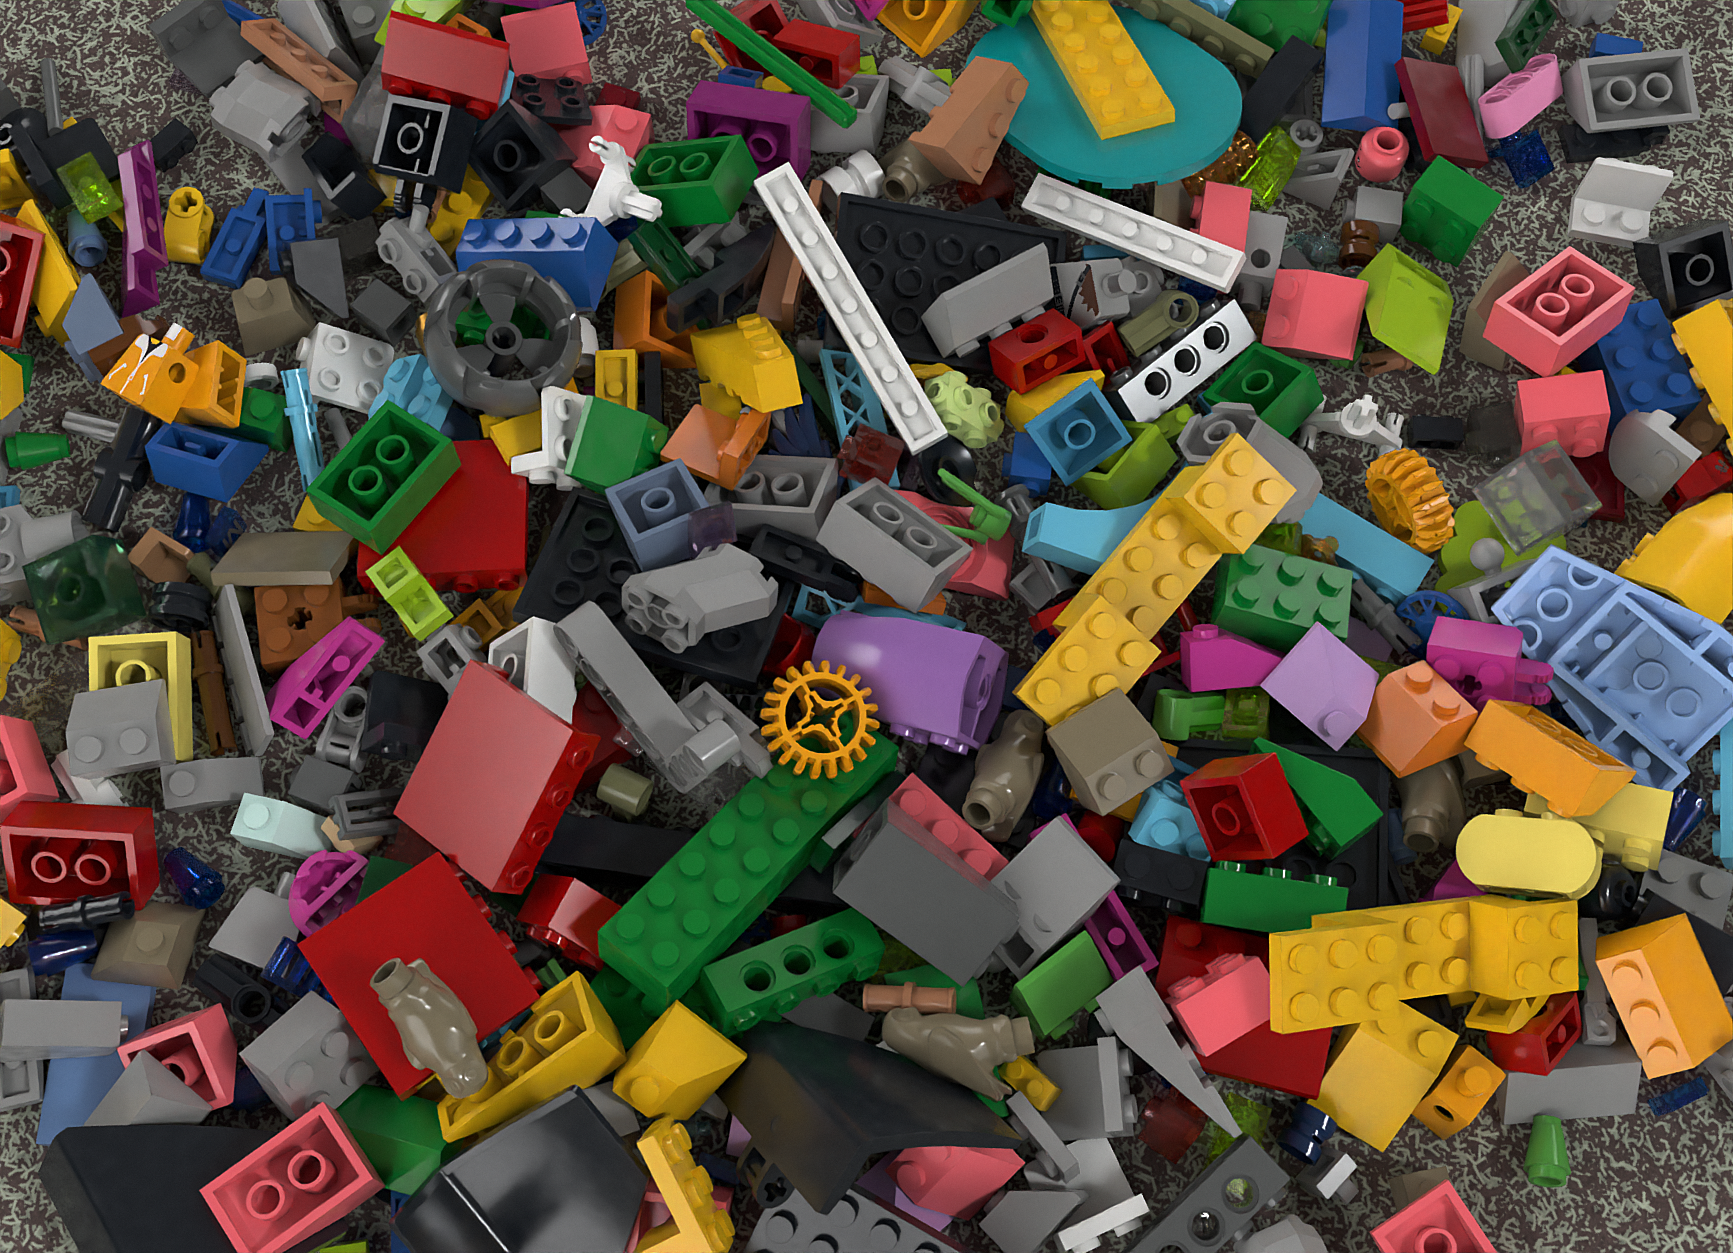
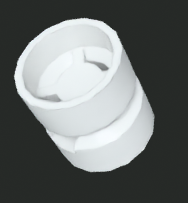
M861 149L843 161L842 168L834 166L818 176L816 180L823 181V201L836 216L837 200L841 192L878 198L884 194L882 183L886 177L874 157L866 150Z

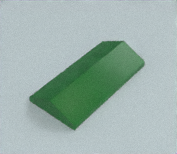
M364 1083L335 1109L386 1185L384 1188L407 1195H412L439 1165L461 1151L465 1139L463 1137L451 1143L443 1139L437 1105L440 1102L412 1095L402 1102L395 1091Z

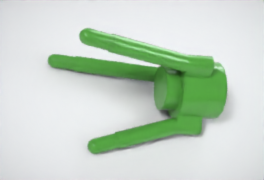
M939 469L938 475L942 477L941 481L976 505L969 519V523L974 525V530L945 524L941 525L958 537L972 539L982 545L986 543L988 537L999 541L1010 524L1012 512L990 502L945 469Z

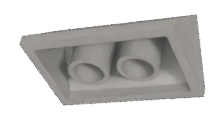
M278 0L277 8L286 27L358 83L357 88L363 86L367 74L329 0Z
M796 0L810 23L860 35V49L884 38L875 22L868 21L853 0Z
M1459 0L1458 8L1463 9V12L1457 23L1455 66L1458 67L1460 76L1463 57L1473 54L1481 55L1484 60V86L1493 87L1511 73L1494 42L1523 0Z
M1617 1025L1615 1041L1610 1046L1583 1044L1581 1034L1548 1076L1502 1070L1506 1076L1495 1090L1501 1124L1533 1123V1118L1539 1115H1549L1561 1120L1634 1114L1636 1111L1642 1061L1638 1058V1055ZM1487 1046L1489 1060L1494 1064L1492 1050Z
M143 1049L135 1056L83 1126H200L213 1107Z

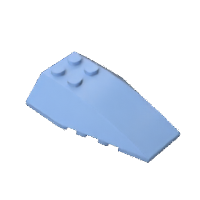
M1551 544L1491 606V610L1502 625L1517 627L1523 632L1522 652L1529 659L1537 660L1538 662L1543 661L1554 667L1553 679L1548 681L1546 685L1550 687L1559 699L1563 708L1581 729L1585 738L1636 770L1637 772L1632 781L1637 785L1666 791L1674 790L1691 773L1686 762L1733 718V635L1711 619Z

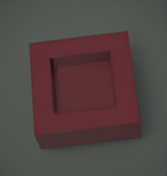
M605 82L594 106L619 105L637 110L641 101L640 92Z

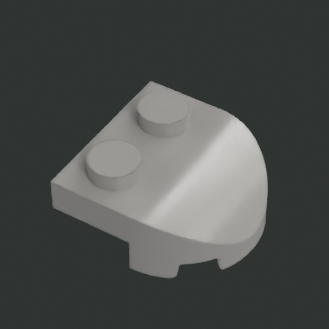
M1638 409L1629 412L1617 424L1612 434L1609 446V462L1617 479L1654 507L1702 452L1669 428L1677 419L1673 415L1659 409L1652 413L1639 412Z

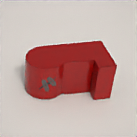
M1721 450L1713 452L1698 461L1696 460L1673 485L1680 496L1678 501L1670 495L1669 491L1661 500L1673 516L1733 484V467Z

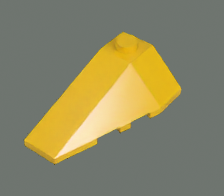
M578 970L540 996L541 998L530 1007L534 1014L516 1033L509 1029L499 1039L503 1046L486 1064L488 1068V1081L479 1092L462 1099L455 1098L448 1093L437 1105L444 1140L451 1143L511 1119L571 1085L576 1084L582 1090L586 1089L628 1060L618 1028L584 976Z

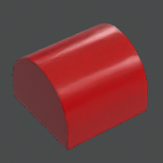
M1086 810L1076 830L1089 847L1107 864L1113 858L1124 836V821L1108 813L1101 816L1092 810Z

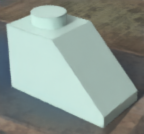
M244 793L230 833L246 847L305 860L321 850L326 849L327 852H330L333 845L332 841L320 828L327 819L326 817L285 801Z

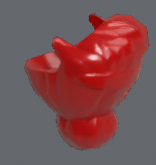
M785 613L762 674L768 679L780 677L788 681L786 671L793 666L803 676L802 665L805 661H812L816 643L812 630Z

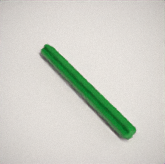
M685 0V5L690 11L799 95L810 96L811 104L839 126L848 129L855 123L858 118L856 108L715 0Z

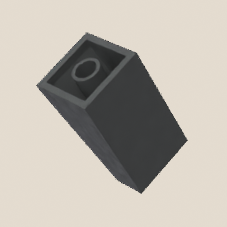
M889 798L885 799L834 864L833 893L962 987L967 984L972 976L977 979L985 972L991 962L992 957L990 954L1000 942L1006 944L1019 927V922L1017 921L1019 914L1016 903Z

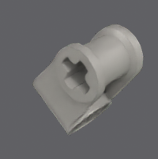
M349 686L333 705L325 728L319 736L315 758L350 766V770L360 773L363 770L369 753L361 751L366 705L363 713L357 717H349V711L355 704L367 702V692L365 689L358 686Z

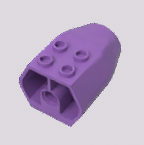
M841 610L840 614L831 616L822 627L815 643L811 663L814 666L815 672H818L820 663L823 660L829 661V673L832 674L842 664L846 666L843 678L847 681L855 674L860 675L861 679L855 688L860 691L863 688L869 687L872 691L870 696L863 700L864 704L876 703L878 705V710L867 717L889 726V732L903 736L904 740L928 746V742L942 746L944 750L967 755L968 748L979 751L980 747L987 743L1000 715L1005 694L1009 654L986 636L906 618L872 617ZM814 687L818 695L835 701L841 698L829 689Z

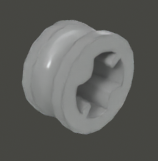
M1303 119L1295 122L1291 126L1287 137L1288 148L1297 156L1315 154L1323 139L1322 128L1313 120ZM1299 135H1300L1301 137H1305L1306 135H1309V136H1311L1312 138H1311V141L1308 140V139H1305V140H1303V141H1300V140L1298 139V137H1299Z

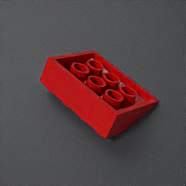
M1169 914L1158 939L1155 957L1159 962V966L1152 974L1151 984L1163 1001L1170 996L1166 990L1168 987L1187 976L1191 978L1195 976L1196 979L1203 977L1209 973L1205 966L1228 952L1229 954L1235 953L1236 955L1242 953L1243 956H1258L1270 975L1269 939ZM1269 1019L1207 1057L1195 1051L1193 1052L1202 1066L1201 1068L1206 1073L1317 1100L1321 1089L1333 1027L1281 1034L1271 1030Z

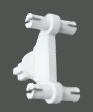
M594 136L591 141L598 146L589 143V148L600 155V159L605 166L584 214H575L566 208L560 214L565 217H596L604 227L619 217L627 219L633 215L650 222L660 218L663 212L661 210V201L639 193V189L636 185H633L630 173L634 168L629 166L628 163L636 166L635 160L627 156L624 148L618 143L607 142L601 136Z
M1366 394L1362 400L1356 399L1353 403H1349L1342 412L1322 413L1327 399L1323 395L1325 400L1299 426L1302 430L1297 447L1303 450L1307 441L1306 453H1313L1317 433L1325 431L1375 444L1377 449H1379V457L1395 449H1401L1402 439L1399 435L1404 417L1398 414L1395 419L1396 413H1388L1385 427L1377 422L1376 412L1378 404L1372 402L1373 396Z

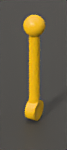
M694 29L691 33L692 41L700 43L716 63L724 69L728 64L705 39L703 30Z

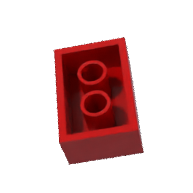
M22 800L0 824V837L10 903L56 905L77 901V897L91 894L99 897L128 891L131 894L129 899H134L135 910L141 911L159 886L160 876L152 808Z

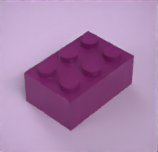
M700 80L686 101L688 140L741 134L759 170L755 180L789 162L800 182L802 181L811 164L810 96Z

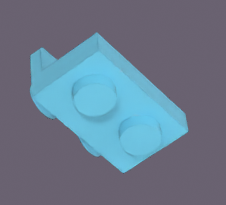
M1163 780L1161 784L1155 783L1145 789L1150 797L1128 832L1131 838L1142 845L1209 863L1211 856L1182 788L1168 780Z

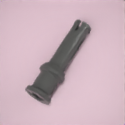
M1019 484L1001 492L994 500V504L1012 512L1010 534L1013 538L1023 543L1029 514L1035 509L1028 498L1029 490L1027 486ZM1017 508L1021 509V515L1018 514ZM1029 554L1054 602L1064 601L1075 594L1077 589L1072 584L1064 566L1049 561L1054 570V573H1050L1042 558Z

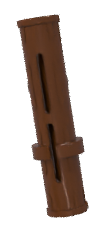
M202 630L199 631L201 639H198L195 632L187 637L191 639V653L195 668L191 671V676L194 683L198 684L210 755L222 756L225 755L224 749L228 748V752L233 753L238 750V746L235 741L223 681L225 670L224 665L220 664L215 640L216 635L214 631Z

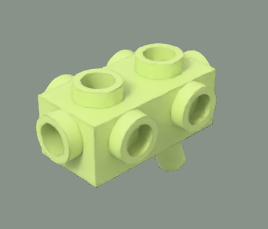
M948 371L942 376L925 381L924 393L949 434L961 440L964 445L970 448H983L988 443L998 440L1004 429V422L1000 418L1001 405L991 399V392L989 390L971 387L966 383V376L957 371Z

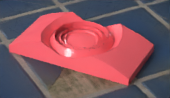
M894 490L938 523L974 530V525L969 523V519L975 507L948 506L933 502L916 492ZM1009 524L1005 534L999 541L988 537L984 545L972 539L959 537L970 545L973 550L943 588L993 600L1007 601L1015 538L1012 537L1009 531L1011 525Z

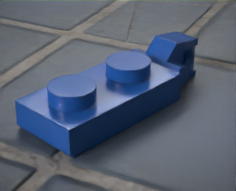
M254 187L245 206L239 205L236 209L231 208L200 269V274L204 280L233 289L241 288L267 235L264 195H269L268 191Z

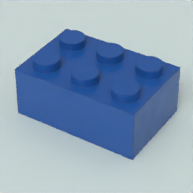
M1658 299L1629 304L1622 322L1577 357L1583 372L1603 370L1611 412L1608 424L1611 436L1617 424L1629 412L1635 409L1646 413H1652L1657 409L1663 410L1677 418L1673 423L1682 422L1702 401L1684 358L1672 340L1671 328Z

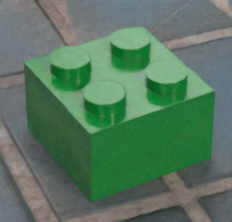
M1438 155L1413 185L1402 208V220L1399 231L1405 239L1411 242H1418L1432 251L1434 257L1439 261L1450 263L1458 268L1483 236L1504 196Z

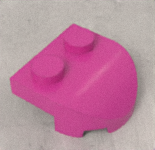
M326 849L316 852L305 860L292 881L288 905L290 916L295 926L306 937H309L355 906L367 871L365 866L369 860L351 850L341 853L327 852Z

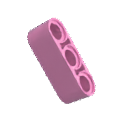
M1541 54L1530 58L1524 69L1508 74L1478 99L1487 138H1503L1515 133L1562 95L1563 86L1555 54Z

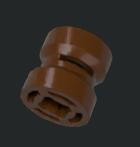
M1353 220L1342 226L1340 241L1343 247L1339 251L1338 264L1343 270L1362 272L1378 254L1375 246L1379 242L1380 230L1375 223L1367 220Z

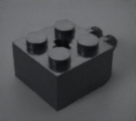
M388 94L372 164L376 173L397 181L394 191L395 196L393 197V206H395L397 211L407 213L414 205L421 204L429 208V213L432 212L437 190L460 195L478 118L451 105Z

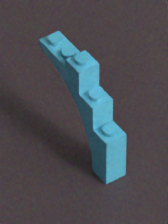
M1185 460L1179 472L1161 492L1135 506L1107 511L1077 510L1046 502L1029 514L1022 552L1093 576L1183 468L1189 466V464Z

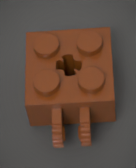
M340 576L337 577L332 585H273L254 587L261 665L273 680H278L293 662L347 617L377 609L379 607L378 597L373 594L348 597L347 587ZM370 617L356 620L376 634L382 631L381 620Z

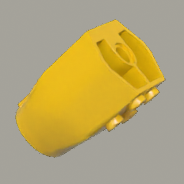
M1733 493L1712 495L1705 501L1687 508L1672 517L1655 536L1648 532L1633 551L1634 554L1630 559L1626 558L1614 574L1721 625L1733 610Z

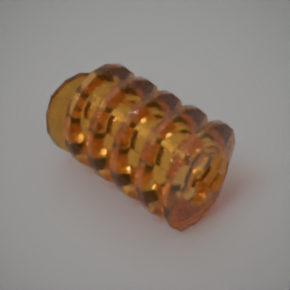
M1237 129L1233 136L1232 144L1217 160L1204 169L1180 180L1192 201L1194 195H1201L1206 181L1226 185L1227 183L1233 184L1238 180V176L1246 175L1250 167H1257L1260 161L1259 152L1251 138Z

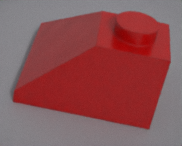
M744 0L729 10L730 13L771 44L772 38L789 23L777 0ZM714 29L712 33L731 66L764 72L763 80L766 77L773 76L766 68Z

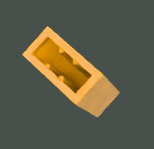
M219 340L184 353L185 357L199 366V372L173 421L229 429L239 427L247 360Z

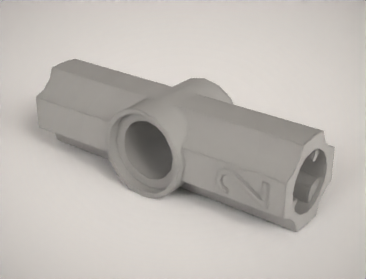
M896 55L891 59H884L878 69L880 75L889 76V91L897 96L899 95L902 101L927 117L935 106L942 107L951 96L950 87L947 86L948 83L922 66L917 68Z

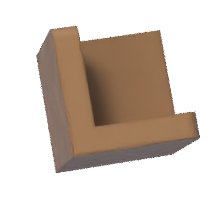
M153 527L148 529L125 558L140 575L155 584L166 581L188 583L193 577L187 573L188 570L186 569L190 559L195 556L193 552Z

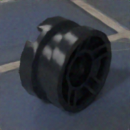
M159 582L153 586L151 599L155 604L149 607L147 620L151 624L169 631L191 632L192 627H198V631L206 630L209 620L206 610L211 608L213 595L210 591L189 583Z

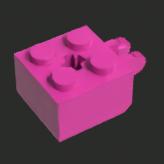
M1437 616L1427 643L1426 663L1478 711L1477 719L1489 699L1522 702L1524 704L1540 706L1542 704L1546 705L1551 700V689H1549V686L1543 685V683H1548V681L1553 679L1554 667L1543 661L1538 662L1537 660L1521 658L1523 632L1517 627Z

